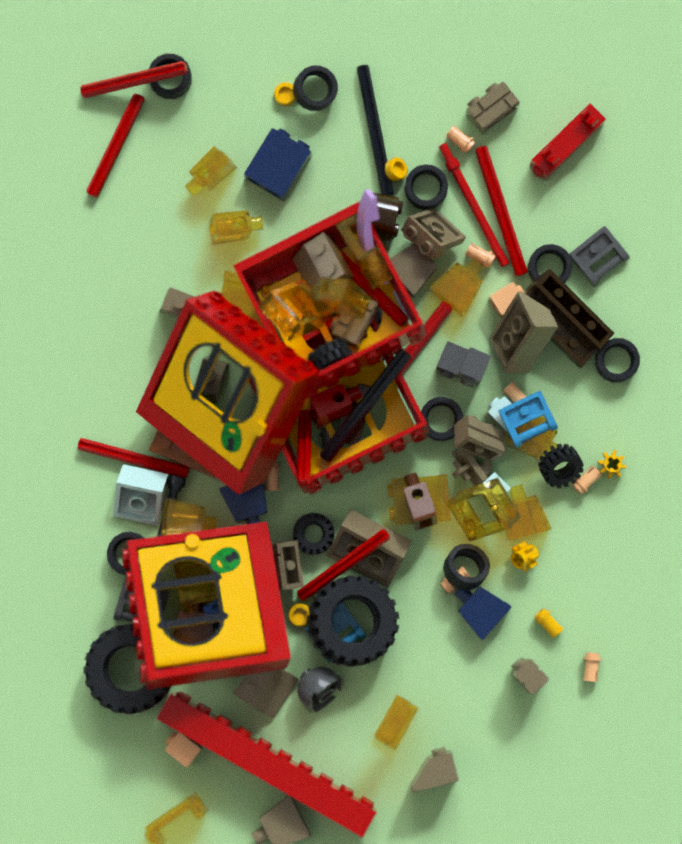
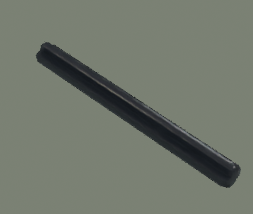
M360 65L357 67V73L381 194L393 196L392 180L385 173V164L388 160L370 69L368 65Z
M400 349L320 452V456L325 461H332L409 361L411 355L406 350Z

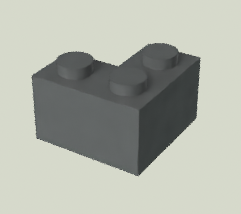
M447 341L436 369L440 370V375L452 379V376L461 379V384L473 388L474 385L479 386L491 355L472 347L468 350Z

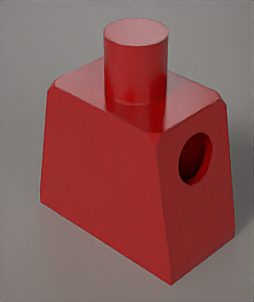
M339 384L310 397L307 409L310 410L312 419L317 429L349 414L352 410V403L362 399V395L357 386L346 390L343 384Z

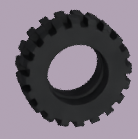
M353 575L336 579L323 587L310 604V613L307 617V624H309L308 634L314 641L313 646L315 649H319L325 659L329 658L333 661L332 663L342 664L346 667L365 665L383 656L388 651L387 649L393 645L395 641L394 636L398 633L399 625H397L399 612L395 611V600H391L388 596L390 592L386 588L382 589L379 586V582L375 580L370 581L367 580V577H354ZM355 599L363 602L373 615L374 626L372 633L360 643L343 641L333 629V611L338 604L345 600Z
M132 624L115 626L100 634L98 639L90 645L91 648L85 657L86 665L83 667L84 674H86L85 683L90 688L92 697L97 699L101 706L109 708L115 713L134 714L146 711L161 702L171 688L169 686L146 690V685L135 691H125L115 686L108 674V664L112 655L121 648L136 647L137 641H139L138 637L133 635ZM155 666V670L174 668V666L156 669Z

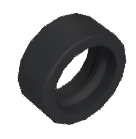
M165 53L152 61L149 69L180 61L186 63L188 73L183 75L182 83L177 88L165 89L161 87L158 81L150 83L152 90L158 96L165 99H176L183 96L189 90L192 83V74L188 63L181 56Z
M319 65L305 68L296 77L293 84V95L296 102L302 108L309 111H320L327 108L336 98L338 92V82L334 74L329 69ZM318 76L326 82L328 94L323 100L313 101L304 94L302 85L307 77Z
M424 164L415 167L406 178L404 189L406 198L418 209L429 210L436 208L444 201L447 195L448 181L446 175L434 165ZM430 174L439 181V193L431 200H422L413 191V183L420 175Z
M547 244L537 248L531 255L528 263V273L531 280L534 281L540 276L536 267L539 258L551 253L560 257L563 262L564 268L559 278L565 283L572 271V259L568 252L555 244Z
M623 338L608 340L597 351L595 356L597 372L603 379L613 383H621L630 379L637 372L640 365V355L637 348L632 342ZM613 347L625 349L631 358L629 368L621 374L610 372L604 364L606 352Z
M435 397L429 400L421 410L430 431L427 436L436 441H447L454 438V425L449 431L436 432L428 424V414L436 406H446L453 411L455 425L463 418L460 406L454 400L447 397Z
M122 532L109 543L107 560L111 568L117 573L126 575V572H128V569H124L116 558L117 547L126 540L144 539L142 535L134 532Z
M460 544L454 547L446 557L443 566L444 575L455 588L473 590L479 587L489 574V558L478 546ZM459 556L472 559L479 568V574L475 578L462 576L456 570L454 560Z

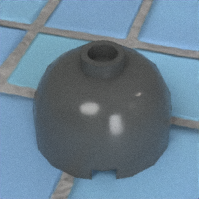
M327 667L307 669L300 676L301 681L299 682L297 693L300 702L310 713H312V709L318 712L336 698L332 694L336 689L342 690L344 680L334 670Z

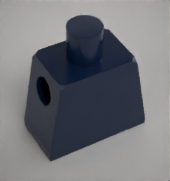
M264 483L239 495L228 486L219 488L237 523L246 520V524L260 523L259 516L268 513Z
M480 586L474 593L470 590L461 589L454 593L464 603L458 610L459 614L481 640L490 633L512 608L508 603Z

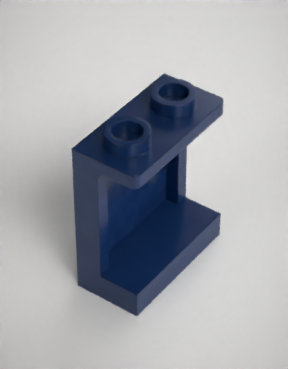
M272 128L244 172V177L284 202L288 195V190L307 159H310L312 156V152L309 150L310 146L301 140L296 142L289 138L291 135L285 130L279 128L277 131Z

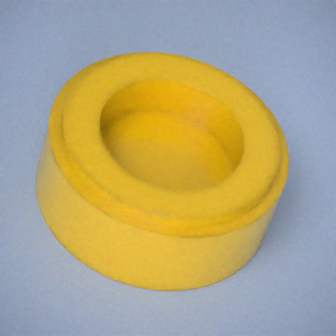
M284 82L275 88L274 97L279 105L287 107L296 101L293 95L292 84Z
M395 157L386 162L385 173L390 180L394 182L400 181L407 176V165L401 158Z
M295 604L289 611L290 622L298 627L306 626L307 617L310 613L309 607L305 604Z

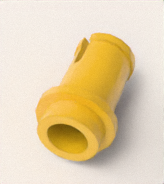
M543 608L534 618L536 623H540L551 637L554 638L563 630V627L550 615V610Z

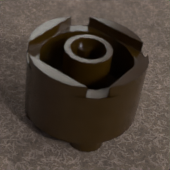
M372 192L377 198L379 220L371 221V224L380 241L390 242L398 235L399 224L396 223V219L402 213L403 201H399L398 197Z

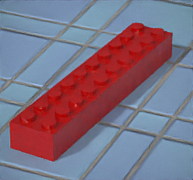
M173 692L169 695L156 718L157 720L363 838L377 813L372 800L365 796H362L361 799L354 796V790L344 784L340 787L333 784L334 779L323 772L320 775L312 771L313 767L304 761H301L300 764L293 761V755L281 749L278 752L272 749L271 746L273 744L262 737L259 740L251 736L252 732L243 726L239 728L232 726V720L222 714L218 715V717L210 713L212 709L203 703H198V705L190 701L192 697L184 692Z

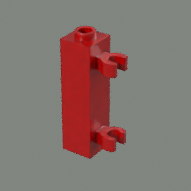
M589 103L531 160V171L538 178L543 177L547 180L604 124L606 118Z

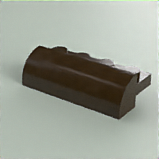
M551 269L543 272L526 288L527 291L524 294L548 308L556 321L558 328L550 340L578 368H582L594 353L600 350L613 336L614 332Z

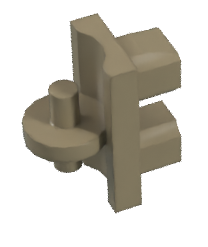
M459 448L452 452L456 458L452 463L457 469L452 475L454 478L461 475L465 482L470 479L474 487L487 479V475L493 470L490 463L486 460L478 464L474 458L476 455Z

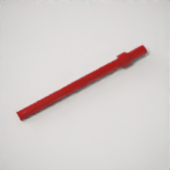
M447 143L440 145L438 148L446 161L445 166L448 172H451L501 268L508 265L509 261L459 168L461 165L458 159L453 157Z

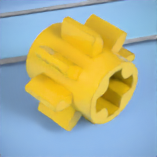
M613 450L610 456L606 452L602 453L605 459L597 461L598 464L602 465V469L599 472L608 473V479L612 477L613 473L620 477L621 473L619 470L627 467L622 465L621 460L624 459V456H616V450ZM608 459L616 461L617 464L614 466L616 470L607 468L606 465L609 464Z
M524 541L511 548L514 553H512L510 558L516 568H522L526 572L538 565L536 560L539 557V552L534 545H527V542Z

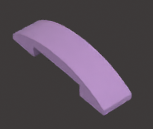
M368 189L364 191L358 208L357 237L366 263L385 285L388 284L386 262L379 254H375L371 221L379 220L377 198Z

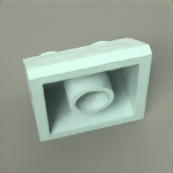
M123 464L116 483L113 516L158 526L166 494L168 474Z

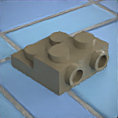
M436 208L409 216L401 228L404 237L415 243L419 247L420 252L432 260L445 256L450 248L462 244L466 238Z

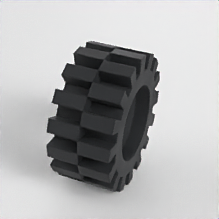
M340 338L332 342L329 341L325 345L319 346L318 349H314L313 352L308 354L307 359L317 370L321 371L353 354L346 340Z
M557 444V448H554V446L549 447L551 449L550 452L545 450L543 452L545 457L540 456L541 462H538V466L547 484H550L551 487L556 485L557 488H561L562 484L564 487H568L569 482L572 484L576 482L574 480L575 477L577 479L581 477L579 473H583L584 469L582 467L584 464L573 446ZM568 462L563 468L554 470L560 463Z
M305 514L294 525L293 539L298 540V547L302 552L318 555L327 551L332 545L334 528L330 520L322 514ZM310 525H317L323 531L322 539L317 543H311L305 538V530Z

